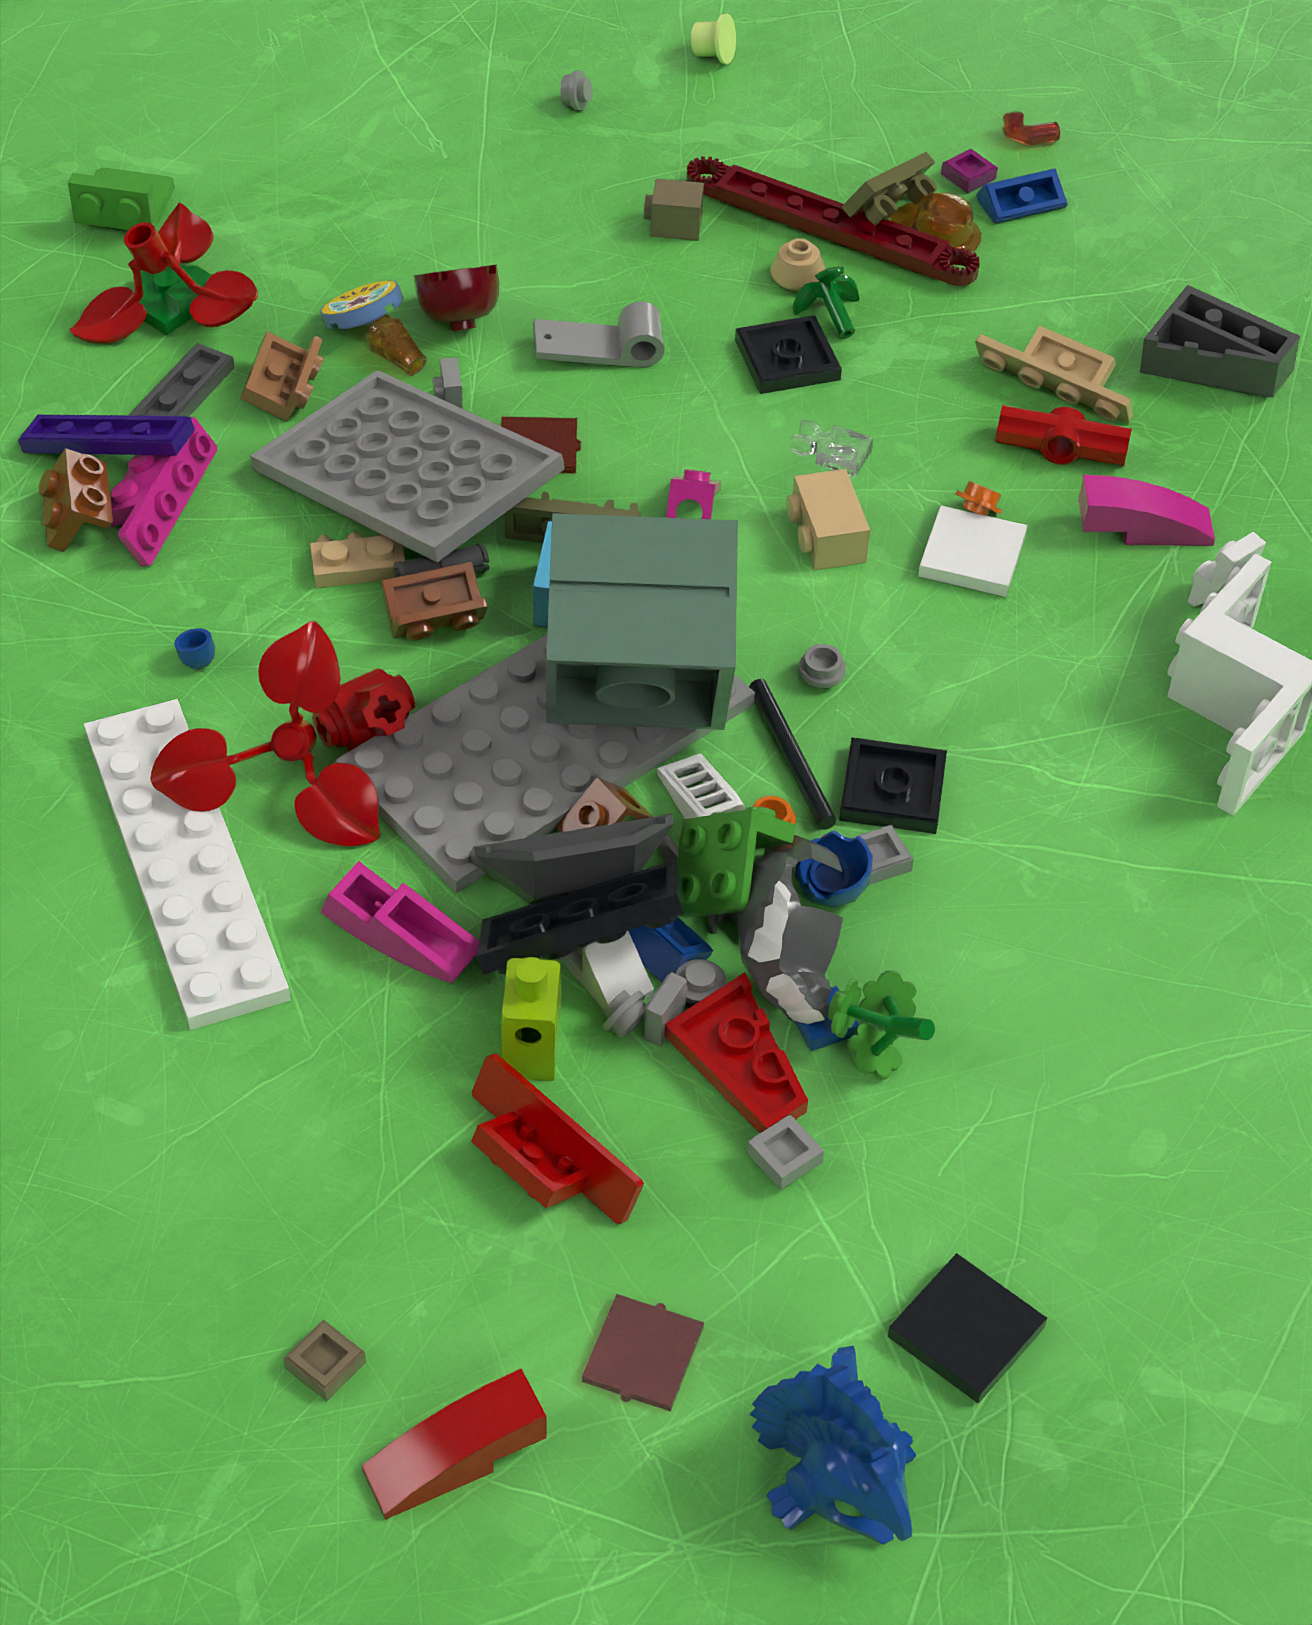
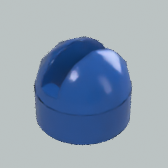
M195 628L181 633L174 642L179 659L190 668L200 670L209 666L214 659L215 645L211 633L206 629Z

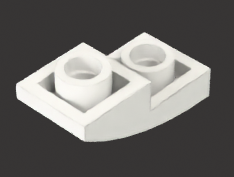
M1252 532L1237 542L1232 540L1226 543L1217 553L1215 561L1208 560L1204 562L1193 574L1192 581L1194 583L1187 602L1195 607L1203 604L1212 592L1219 594L1224 588L1231 571L1236 566L1242 568L1255 553L1261 556L1266 542L1256 533Z

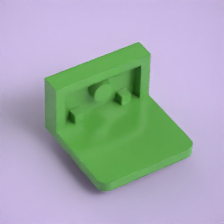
M100 168L95 172L94 176L72 173L68 181L74 223L129 230L136 224L147 222L156 228L175 188L174 180L169 176L111 168Z
M748 807L746 810L728 813L714 812L708 816L683 819L677 861L682 876L683 914L677 916L688 918L743 911L749 902L755 849L793 844L795 824L776 818L774 810L764 807Z

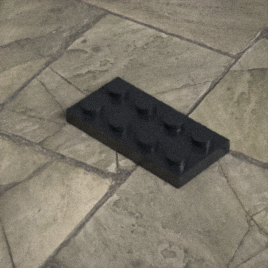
M676 860L483 919L477 950V959L483 975L497 970L499 974H506L507 961L512 958H540L547 955L549 959H558L573 953L577 946L596 940L599 944H606L622 938L628 930L646 925L647 928L653 929L670 924L676 919L677 915L683 914V886Z

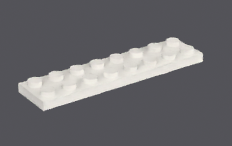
M178 699L84 723L88 744L189 1029L193 1030L291 1001L287 981L220 808L204 812L183 808L156 790L150 781L152 767L160 751L173 738L189 730Z

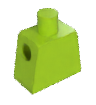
M535 957L524 959L512 958L507 961L501 1022L502 1058L527 1080L554 1081L561 1011V963L555 960H541ZM524 1027L534 1028L540 1032V1039L535 1042L522 1041V1030H524Z

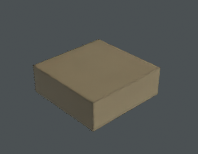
M322 1320L284 1357L285 1369L325 1401H328L366 1363L365 1352L325 1320Z

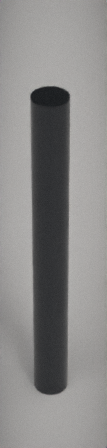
M754 680L749 685V688L755 692L754 700L818 827L822 830L831 828L837 821L766 680Z

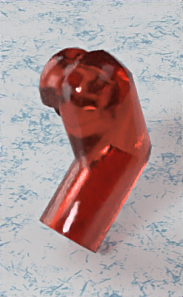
M1007 112L1003 116L1004 127H1002V130L1008 138L1027 145L1054 142L1060 139V127L1056 121L1026 125L1024 124V114L1022 112Z

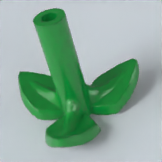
M837 266L824 269L814 275L819 280L818 282H809L803 285L794 300L793 313L798 315L810 306L817 297L821 298L825 302L839 337L845 339L855 333V329L842 300L859 301L860 298L855 281L847 275H841L844 273V267Z

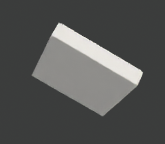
M940 506L920 563L918 577L1007 597L1028 525Z

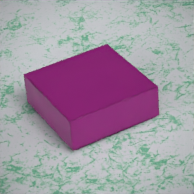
M970 148L943 162L941 175L968 194L984 184L995 180L998 167Z

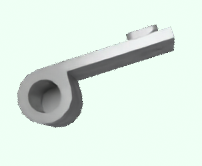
M634 302L627 305L619 315L617 326L534 319L533 322L535 359L649 367L660 361L664 355L661 316L657 307L651 303Z

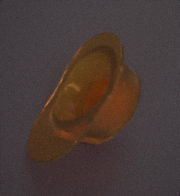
M930 193L924 196L917 205L911 202L900 206L891 216V221L949 241V245L959 249L964 247L965 251L970 249L971 253L981 243V231L973 221V210L969 202L954 193Z

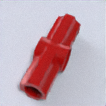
M1002 405L995 441L997 443L1040 450L1044 458L1055 464L1066 465L1072 463L1078 457L1124 466L1132 429L1087 421L1080 411L1071 407L1055 408L1049 414Z

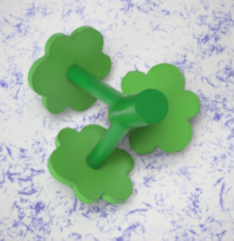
M887 970L881 973L877 982L868 981L864 984L862 991L865 998L862 999L859 1007L858 1002L861 996V988L858 987V980L849 979L844 991H836L828 1010V1019L832 1021L831 1031L837 1037L844 1038L848 1028L852 1027L856 1018L879 1025L885 1029V1032L881 1031L878 1033L872 1025L862 1023L855 1029V1035L851 1036L847 1041L848 1048L854 1053L853 1062L855 1067L864 1074H872L874 1072L880 1079H887L892 1071L897 1070L902 1065L901 1054L896 1048L892 1047L893 1042L898 1037L930 1040L935 1032L932 1020L913 1017L916 1012V1006L912 999L916 995V988L911 982H903L901 975L894 970Z

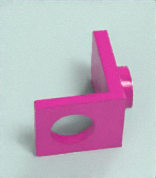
M684 469V476L678 475L671 478L666 518H678V505L683 500L692 499L697 501L702 508L701 519H711L714 496L716 492L720 491L721 481L710 480V472Z

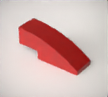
M521 1368L482 1386L421 1421L362 1465V1471L386 1520L493 1473V1461L547 1438V1417Z

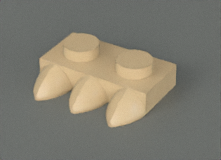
M352 531L346 539L334 541L322 534L314 543H310L315 588L377 582L395 578L394 562L405 561L402 544L380 533L373 537H363L359 533Z

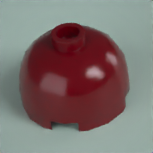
M497 264L413 275L419 305L425 314L436 322L450 323L451 331L476 328L475 319L488 315L495 307L499 297Z

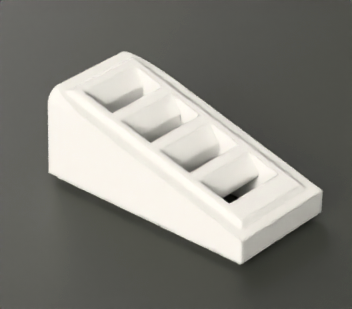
M701 753L657 768L658 777L684 819L708 816L714 812L728 813L745 810V805L737 793ZM694 771L697 772V773H694V774H691V775L682 777V778H680V779L678 778L679 776H682V775H685V774H688V773H691V772H694ZM703 781V784L691 788L686 787L688 785ZM710 792L709 795L697 799L695 798L696 796ZM717 803L716 806L707 809L704 808L705 806Z

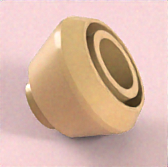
M798 238L785 243L780 248L771 264L770 274L781 288L798 293L804 284L818 282L819 280L814 275L826 269L819 249L808 240Z

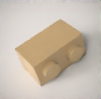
M840 469L794 476L793 495H788L786 499L787 513L791 522H797L800 550L802 553L808 552L814 570L866 563L870 528L847 470Z

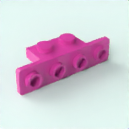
M195 417L191 418L195 431L177 456L135 455L129 462L130 468L124 478L111 492L113 516L111 526L124 524L118 533V537L142 567L152 565L217 452V445Z

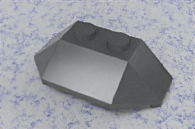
M672 814L485 844L473 846L469 854L473 865L531 904L641 871L673 826L674 820Z

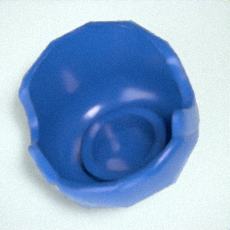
M835 830L823 835L821 838L811 840L828 848L838 857L842 872L812 858L798 862L795 867V879L805 896L815 903L828 907H837L855 902L868 887L871 877L873 855L865 840L860 836L848 838Z

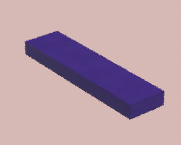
M38 414L20 436L18 442L23 453L62 454L66 448L81 454L177 456L195 431L191 417Z

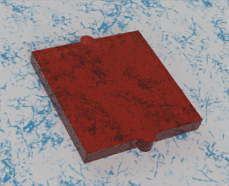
M502 417L501 427L562 454L565 469L560 473L576 474V455L581 450V441L577 439V418Z

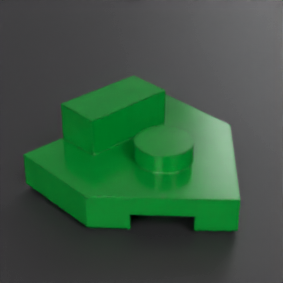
M197 265L180 266L197 285L203 288L212 275ZM169 266L157 274H150L147 271L141 270L144 296L139 303L147 311L146 318L144 319L146 323L168 335L193 318L190 314V305L198 295Z

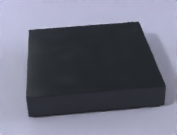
M815 315L741 327L735 330L736 344L760 394L841 380L842 368Z
M852 737L839 821L882 827L892 825L896 829L936 834L947 750Z
M956 1253L889 1326L887 1337L979 1404L1045 1328L1047 1317Z

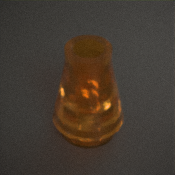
M385 315L377 319L369 327L366 339L370 343V350L401 368L409 376L419 373L424 368L427 357L420 351L400 319Z

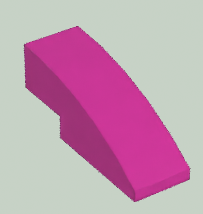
M1083 474L1078 499L1083 532H1123L1125 545L1214 546L1215 536L1209 508L1190 497L1168 488L1139 480Z
M360 861L352 867L328 894L320 912L345 931L377 951L424 974L452 984L477 955L479 940L405 883H402L396 890Z

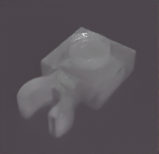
M802 420L800 422L799 435L793 434L791 436L790 450L799 455L815 454V464L832 470L846 469L848 475L856 477L872 452L873 437L834 424L829 432L821 430V427L813 421Z

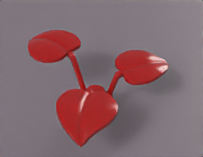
M179 202L158 232L154 225L143 222L131 227L124 236V244L134 258L128 263L133 272L134 293L130 288L123 286L104 290L88 304L78 322L69 330L75 337L81 340L101 344L122 340L136 331L147 315L145 307L139 303L144 296L141 270L147 271L150 274H157L169 266L198 295L190 305V314L196 323L204 327H219L238 318L252 306L253 301L257 300L258 290L248 276L233 270L219 271L212 274L203 288L197 285L180 267V263H191L202 257L210 248L214 235L210 225L205 220L192 213L184 204Z
M310 621L297 630L276 640L267 648L260 660L258 677L266 696L278 704L290 703L289 714L291 720L281 724L274 730L271 741L227 756V742L219 731L209 728H195L173 738L160 751L153 764L150 781L156 790L183 808L204 812L219 808L234 793L237 780L235 772L230 765L270 751H274L280 759L285 761L301 759L304 765L305 777L311 786L305 788L296 796L294 808L300 824L308 833L321 841L340 846L368 844L380 837L378 795L373 781L364 770L354 764L334 763L325 767L318 778L314 774V756L310 752L316 745L317 734L314 727L308 721L303 720V715L299 713L298 709L301 707L310 713L325 711L336 699L341 680L336 651L328 635L316 621Z

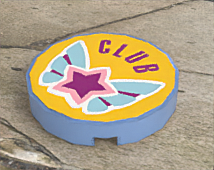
M385 280L374 282L345 292L332 299L322 307L320 314L327 329L333 330L335 323H337L339 329H351L383 317L382 315L386 313L385 306L392 303L393 307L397 308L404 297L397 281Z

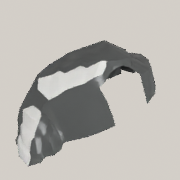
M794 835L793 844L767 847L764 850L763 857L753 862L749 902L743 911L737 912L739 947L742 963L767 1000L780 1009L789 1020L810 1024L825 1020L829 1010L827 999L831 992L830 981L825 977V973L838 943L843 918L821 909L801 906L799 896L791 882L792 868L798 862L812 858L841 872L842 869L838 857L828 848L809 839Z

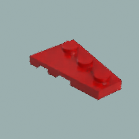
M744 972L665 1024L664 1036L761 1133L788 1115H791L796 1120L807 1113L808 1098L784 1050L779 1049L770 1031V1021L764 1009H759L751 992L752 985Z

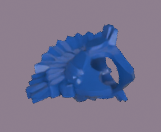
M853 1345L837 1349V1352L833 1354L831 1359V1368L827 1369L817 1364L811 1371H800L795 1378L782 1379L777 1385L768 1386L752 1403L755 1409L749 1415L757 1419L752 1428L761 1433L758 1442L768 1449L784 1447L793 1456L801 1458L797 1465L787 1471L786 1482L770 1490L766 1495L772 1503V1515L780 1518L785 1528L792 1530L811 1515L817 1513L832 1524L868 1537L883 1545L893 1540L894 1534L900 1541H905L912 1537V1524L904 1475L906 1464L912 1462L916 1457V1453L910 1447L913 1443L912 1436L906 1431H900L897 1423L890 1424L888 1420L883 1418V1412L877 1397L871 1394V1390L867 1385L864 1387L862 1380H858L856 1352ZM834 1500L854 1506L863 1516L854 1517L842 1514L836 1509Z

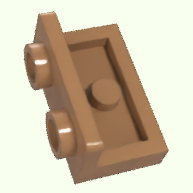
M267 331L258 349L240 399L288 421L295 407L303 409L312 393L314 386L307 382L308 379L312 381L315 379L322 365L324 357L318 355V351L323 339L314 336L307 350Z

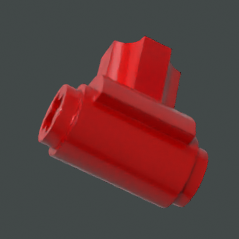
M377 668L341 684L334 702L325 711L313 713V724L319 738L326 747L336 746L337 748H342L346 746L349 752L374 736H389L404 729V720L408 719L409 711L415 708V700L408 683L401 675L393 677L384 670Z

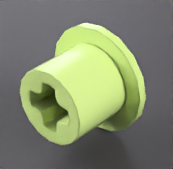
M724 13L720 15L717 21L696 22L693 25L691 46L695 56L717 57L723 65L731 63L736 49V29L731 15Z

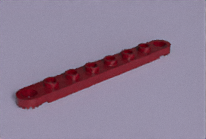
M701 156V160L694 158V161L691 160L687 165L686 181L704 183L703 195L951 285H969L978 278L979 256L976 257L977 254L975 252L971 253L970 249L965 251L964 247H960V249L949 245V241L888 219H883L875 226L868 220L865 211L850 218L842 208L843 203L734 164L732 166L725 165L722 161L719 162L717 158L712 160L710 156H708V159H705V156ZM701 174H710L712 178L708 176V179H705L704 175L701 178ZM953 265H962L964 267L959 271V267L954 270Z

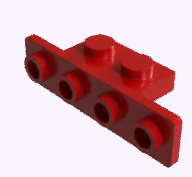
M497 1053L487 1056L473 1087L472 1096L496 1118L479 1124L471 1142L487 1155L492 1163L500 1167L525 1189L530 1197L538 1201L545 1208L582 1193L616 1224L627 1221L644 1186L643 1180Z

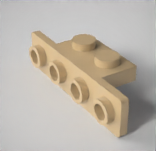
M1040 325L1024 352L982 334H979L975 341L981 362L994 371L1002 372L1003 369L1018 375V378L1026 385L1033 388L1046 387L1055 391L1056 395L1063 401L1073 405L1078 404V402L1093 408L1094 412L1100 417L1109 421L1119 419L1129 423L1133 417L1131 400L1103 387L1116 366L1115 358Z

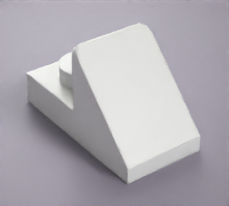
M627 931L625 936L614 942L599 944L595 940L579 945L573 953L559 958L603 1010L624 990L630 996L640 990L645 995L643 1001L654 995V988L629 931Z

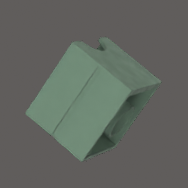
M552 513L546 655V723L725 730L736 666L738 520Z

